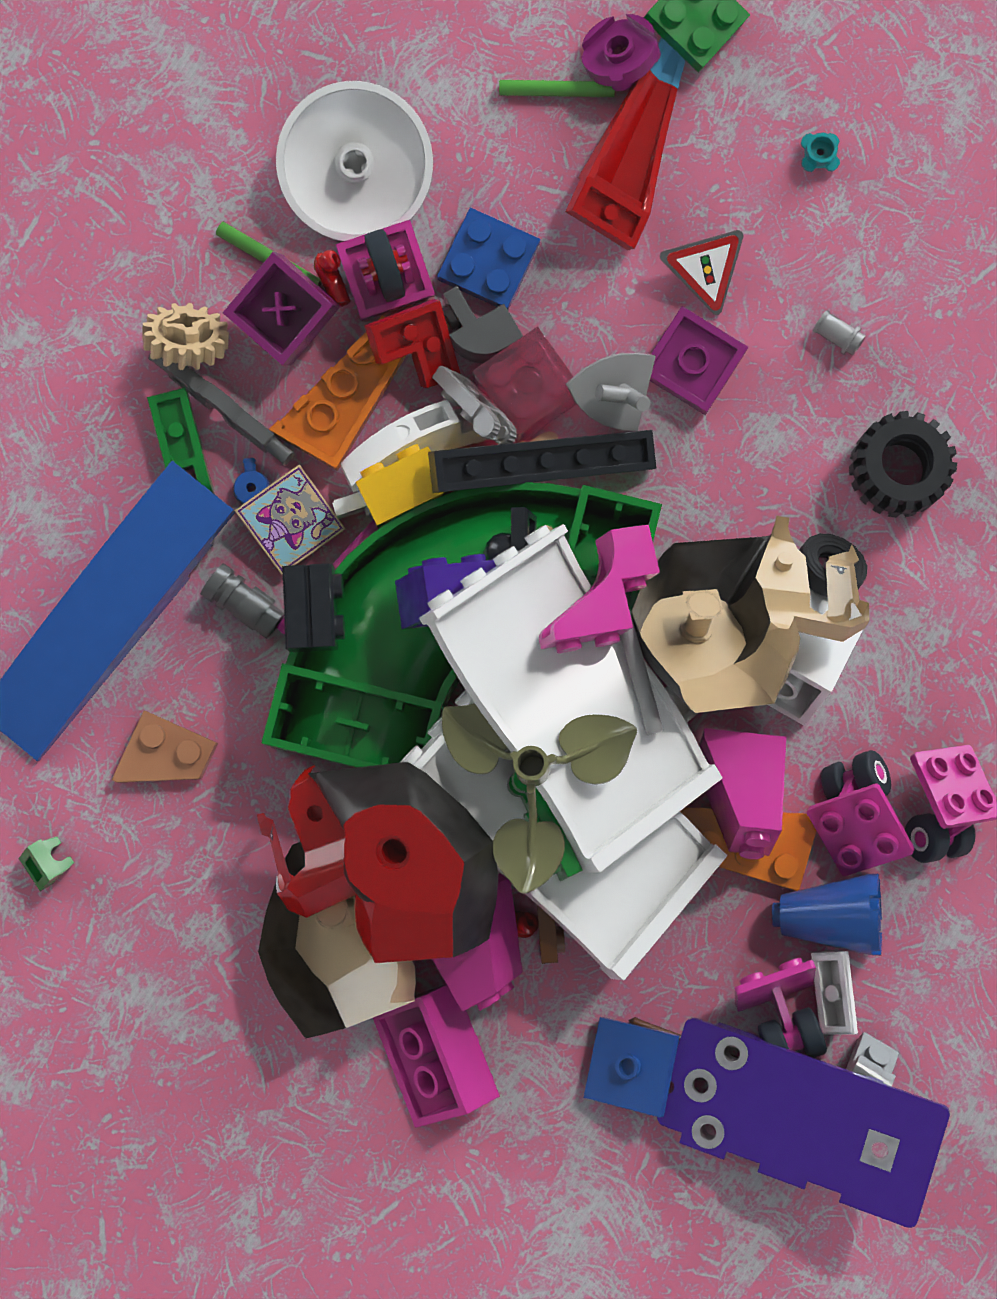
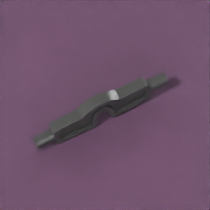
M149 355L148 359L168 373L171 380L181 388L185 387L188 393L206 408H215L230 427L251 441L263 452H269L282 462L284 466L291 461L295 454L294 451H291L278 441L273 432L244 411L218 387L203 379L188 366H185L183 370H179L178 363H172L166 367L163 366L162 357L153 360Z

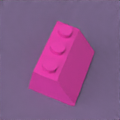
M447 984L414 996V1002L373 1017L415 1128L466 1115L500 1097L466 1010L462 1012Z

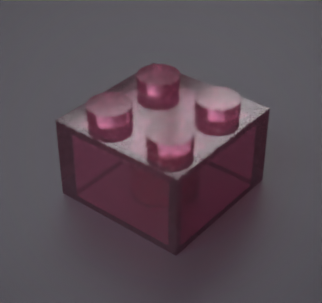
M538 326L473 370V382L507 416L517 429L516 443L526 440L576 405L566 386V383L574 376Z

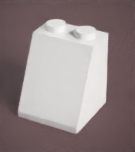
M810 589V608L823 615L828 610V598ZM862 630L844 642L799 633V650L787 680L778 693L775 703L767 705L804 726L832 692Z

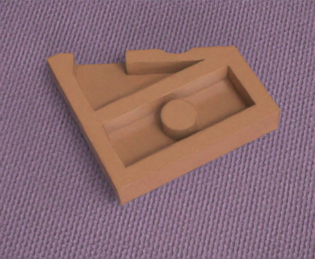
M144 710L112 780L117 783L202 779L218 743Z

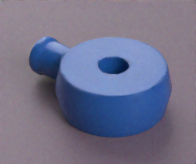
M255 458L243 459L244 472L237 477L234 483V496L242 505L270 485L267 477L256 471ZM256 486L254 492H248V488Z

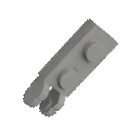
M439 366L432 378L443 388L441 395L452 404L463 409L460 414L473 424V430L482 438L493 440L499 445L515 442L516 435L518 434L516 432L517 429L507 416L468 377L444 366Z

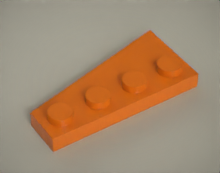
M365 332L347 350V354L334 367L331 366L320 377L321 380L306 395L303 394L292 405L293 408L280 421L277 420L269 430L280 439L338 471L341 462L348 455L406 356L383 365L375 363L369 339Z
M685 807L680 811L711 844H716L728 855L719 868L791 890H800L816 834V829L806 813L783 812L782 831L770 855H764L760 859H747L741 857L739 852L728 851L712 809Z

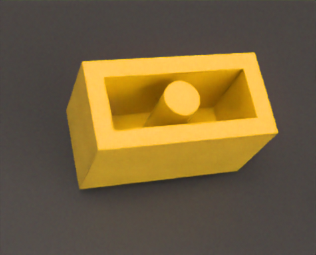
M415 444L396 454L399 461L386 467L383 466L382 462H379L360 472L362 479L356 481V484L378 528L429 500L450 493V491L432 492L428 452H431L429 446L420 450L418 444Z

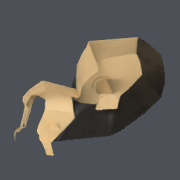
M776 516L770 536L672 544L657 561L660 573L646 581L647 587L640 589L631 612L643 658L663 682L695 713L774 704L778 693L787 680L798 653L800 644L799 633L844 642L865 629L870 620L869 603L859 600L854 564L859 559L853 545H851L849 552L830 556L826 562L828 610L822 615L810 608L806 557L797 549L790 536L788 527L789 517Z
M301 842L293 844L285 857L288 872L293 876L297 875L305 867V853ZM275 883L265 912L258 953L268 983L277 1000L305 1039L353 1026L415 1001L416 979L413 961L374 963L356 928L355 895L306 918L287 909L277 894Z

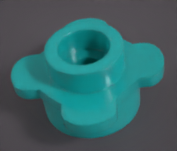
M809 133L804 135L801 140V146L804 148V158L801 162L803 169L808 172H812L816 168H825L830 172L835 171L840 165V159L837 157L839 138L833 133H817L815 135ZM819 149L824 151V154L821 156L817 154Z

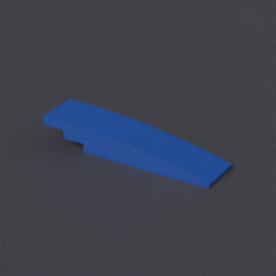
M171 461L78 576L0 679V731L36 761H40L190 579L188 575L213 546L211 544L213 539L236 512L174 461Z

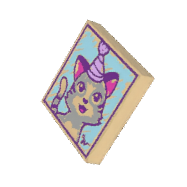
M300 464L235 510L281 575L283 574L282 566L296 565L346 529Z

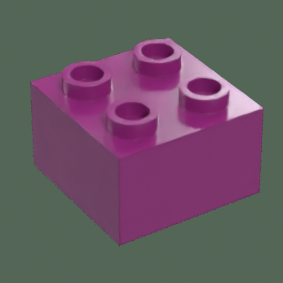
M272 252L223 311V314L282 366H291L341 306L284 255Z

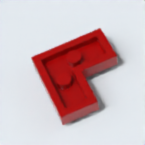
M432 299L364 325L375 363L383 365L411 354L421 387L428 389L438 385L432 377L439 366H444L461 374L440 300Z

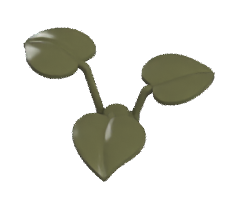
M475 703L444 707L442 711L443 736L449 752L458 765L474 774H488L495 769L499 757L504 760L513 761L518 779L527 785L529 822L523 819L509 820L500 827L493 840L494 859L499 869L519 893L526 894L544 885L554 875L564 855L565 842L559 826L550 821L537 823L535 790L536 786L543 784L548 779L550 765L571 762L572 772L580 781L594 785L610 782L622 772L629 758L637 735V728L633 724L609 715H584L571 720L559 734V744L567 755L556 756L555 754H550L547 756L537 746H525L518 752L508 753L505 751L508 749L488 723Z

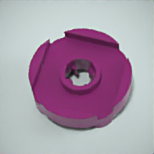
M626 14L627 19L615 21L614 16L606 18L593 26L586 34L582 43L584 52L581 58L588 76L594 82L603 86H611L615 91H624L630 88L633 82L643 77L658 62L661 52L654 28L648 20L639 15ZM617 47H620L621 50L624 47H627V49L620 54H614L613 50Z

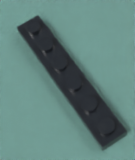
M653 430L428 452L433 493L657 469Z

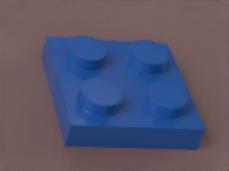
M470 207L437 275V279L453 288L458 286L460 291L495 307L505 304L509 311L540 245V238Z

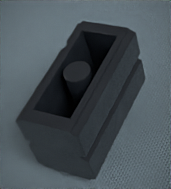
M329 563L282 566L285 649L289 652L338 650V640L345 639L344 615H337L336 599H343L344 597L342 574H335L334 566Z

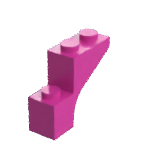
M649 524L613 529L595 541L599 559L596 580L593 586L581 598L540 632L539 643L541 649L556 647L557 653H566L582 648L581 643L595 641L596 647L608 646L620 642V635L633 628L625 592H632L647 587L646 581L660 573Z

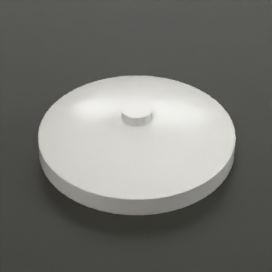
M344 81L333 83L314 91L294 108L279 136L276 152V169L281 190L295 214L305 224L320 234L332 239L347 241L410 220L421 207L430 187L433 172V154L430 139L423 122L404 99L377 84L362 81Z

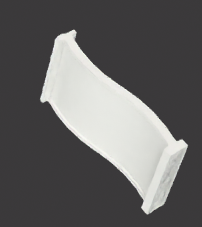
M563 524L550 531L544 525L525 537L528 545L517 551L513 546L493 559L496 567L487 573L481 567L463 578L460 582L464 588L454 595L448 589L430 600L427 604L431 610L419 617L423 625L427 624L430 627L460 682L488 723L511 752H518L525 746H537L547 756L550 754H555L556 756L567 755L559 744V734L571 720L584 715L614 716L628 721L637 728V735L627 763L622 772L610 782L598 785L582 782L573 774L571 762L567 764L550 765L548 779L543 784L536 786L570 842L583 869L581 873H600L723 777L715 764H708L676 704L645 662L664 730L647 735L621 638L618 643L602 647H596L595 641L581 643L582 648L566 653H557L556 647L540 648V632L591 588L564 536L568 532L565 525Z
M465 690L455 703L458 706L474 704V701ZM442 717L429 729L428 734L432 738L422 749L415 746L401 761L409 762L427 773L469 811L492 840H494L496 832L507 821L512 819L524 820L523 815L527 813V810L521 798L510 794L507 788V781L515 772L513 761H507L499 757L497 766L488 774H474L466 771L456 763L448 750L443 736ZM679 811L600 873L582 874L579 872L563 881H560L557 874H555L544 885L532 892L526 893V895L573 937L600 965L599 968L611 979L624 981L728 855L716 844H711Z

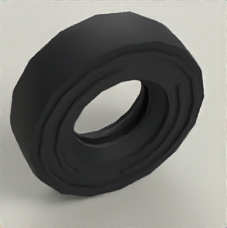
M821 533L811 536L805 541L799 551L806 557L809 588L828 598L826 569L819 563L818 558L829 559L830 556L849 552L851 545H853L852 543L833 534ZM853 545L859 559L854 564L857 587L859 589L867 576V564L862 553Z

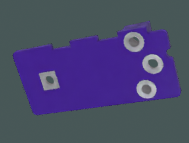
M690 1018L685 1022L671 1078L674 1089L671 1093H668L664 1117H657L658 1122L662 1126L682 1133L679 1141L680 1144L723 1160L726 1158L727 1152L759 1163L758 1173L804 1190L807 1182L840 1193L839 1203L907 1228L916 1226L950 1117V1110L946 1105L884 1084V1081L871 1076L866 1077L795 1051L770 1044L759 1038L758 1035L720 1022L715 1025L698 1018ZM730 1045H734L739 1049V1058L730 1055ZM701 1077L708 1082V1090L705 1093H700L694 1088L696 1078ZM705 1125H713L716 1129V1135H710L706 1131ZM883 1142L886 1144L888 1154L882 1158L874 1155L872 1151L874 1143Z

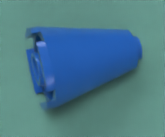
M879 874L862 875L781 894L780 903H773L772 905L773 927H780L781 935L871 956H881L882 932L879 931H881L882 908Z

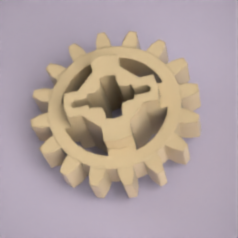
M172 303L171 310L158 307L157 315H147V322L143 323L142 327L143 348L145 351H151L150 358L153 360L162 357L163 366L167 367L172 363H178L179 370H183L185 366H193L198 370L202 362L212 366L214 365L215 357L224 358L229 342L227 322H220L219 313L208 315V307L204 306L199 310H195L192 303H188L186 306H178L176 303Z

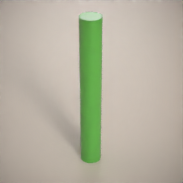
M499 80V96H615V90L611 86H603L594 81Z
M224 221L220 223L216 230L217 236L263 263L272 252H275ZM293 263L316 285L321 287L322 282L319 277Z

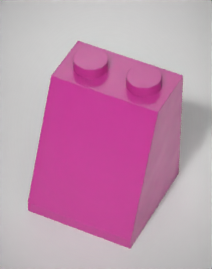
M704 728L699 747L708 764H715L723 777L705 792L728 851L739 852L741 857L747 859H760L764 855L769 856L782 831L787 737Z
M501 872L498 874L497 900L490 938L481 945L458 956L432 959L462 1012L474 1005H477L480 1011L501 999L502 995L515 988L511 981L523 972L511 882Z

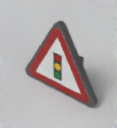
M734 230L662 251L659 257L714 315H719L724 306L744 235L740 230Z

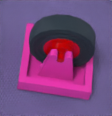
M410 220L336 244L361 321L435 297Z

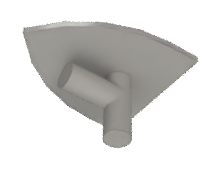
M618 353L604 357L583 368L566 383V386L575 403L592 419L607 427L638 431L642 412L646 411L651 404L646 394L656 356L643 353Z

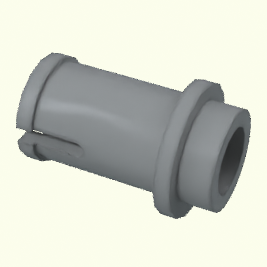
M828 310L822 314L813 329V332L820 334L840 347L843 355L848 352L853 356L866 335L860 332L862 328L859 326L856 329L851 327Z

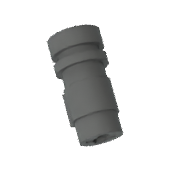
M223 563L206 582L200 594L211 603L216 601V606L219 609L223 610L226 608L235 618L267 639L284 618V613L274 606L275 600L256 586L253 589L244 584L245 579L242 576L238 575L235 577V571Z

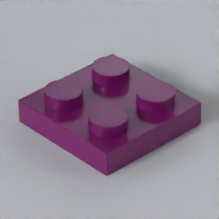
M681 306L651 355L656 357L650 381L706 416L743 358L748 346Z

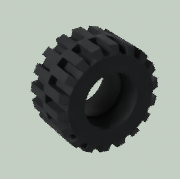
M900 411L894 417L892 413L883 416L879 422H874L861 436L850 457L853 463L849 466V476L854 475L855 480L852 482V487L854 491L860 489L863 494L860 500L865 505L871 502L875 505L872 509L879 514L882 511H887L888 517L897 518L900 514L909 517L919 511L923 512L944 495V492L951 486L954 480L951 478V475L957 470V462H952V458L957 453L955 446L948 447L947 441L951 436L947 430L940 434L936 429L940 425L936 420L933 419L930 423L924 421L925 414L917 412L913 417H910L909 411ZM901 445L917 454L923 469L922 478L917 484L902 485L893 481L886 474L882 465V453L886 447Z

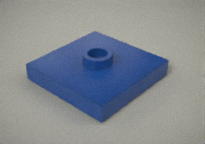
M600 1017L583 1098L656 1117H664L680 1035Z

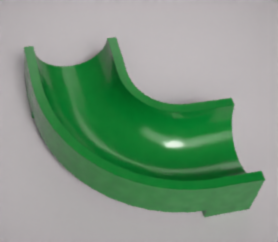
M525 482L455 491L429 500L397 516L367 537L335 569V574H342L344 597L343 599H336L337 615H344L345 639L338 640V650L289 652L286 664L282 663L261 743L274 749L315 757L355 768L400 763L415 746L422 749L432 738L428 731L442 717L444 707H447L454 689L460 682L430 627L401 628L395 581L407 575L408 568L422 566L423 560L445 557L447 558V564L461 563L460 558L464 556L484 554L486 543L494 535L500 533L511 534V508L526 507L537 517V529L544 525H548L553 529L563 524L565 525L568 532L564 536L592 587L596 580L599 566L595 541L613 529L648 524L653 541L662 504L582 485V488L579 489L551 483ZM640 590L625 592L631 612Z

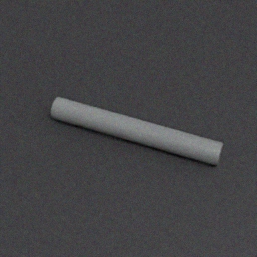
M630 611L633 628L621 634L620 638L647 735H651L664 730Z

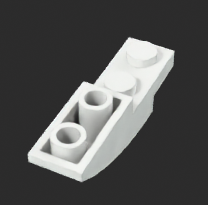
M443 400L412 412L387 425L354 449L341 462V468L352 491L356 492L359 491L356 481L362 479L360 474L362 470L379 462H382L384 467L399 461L396 454L410 446L418 444L420 450L429 446L432 452L456 449L473 443H480L486 439L479 436L473 430V424L462 417L460 414L463 410L462 408L453 410L449 401Z

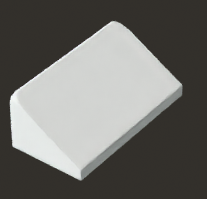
M825 950L811 953L816 967L814 984L819 1025L823 1035L858 1034L849 952Z

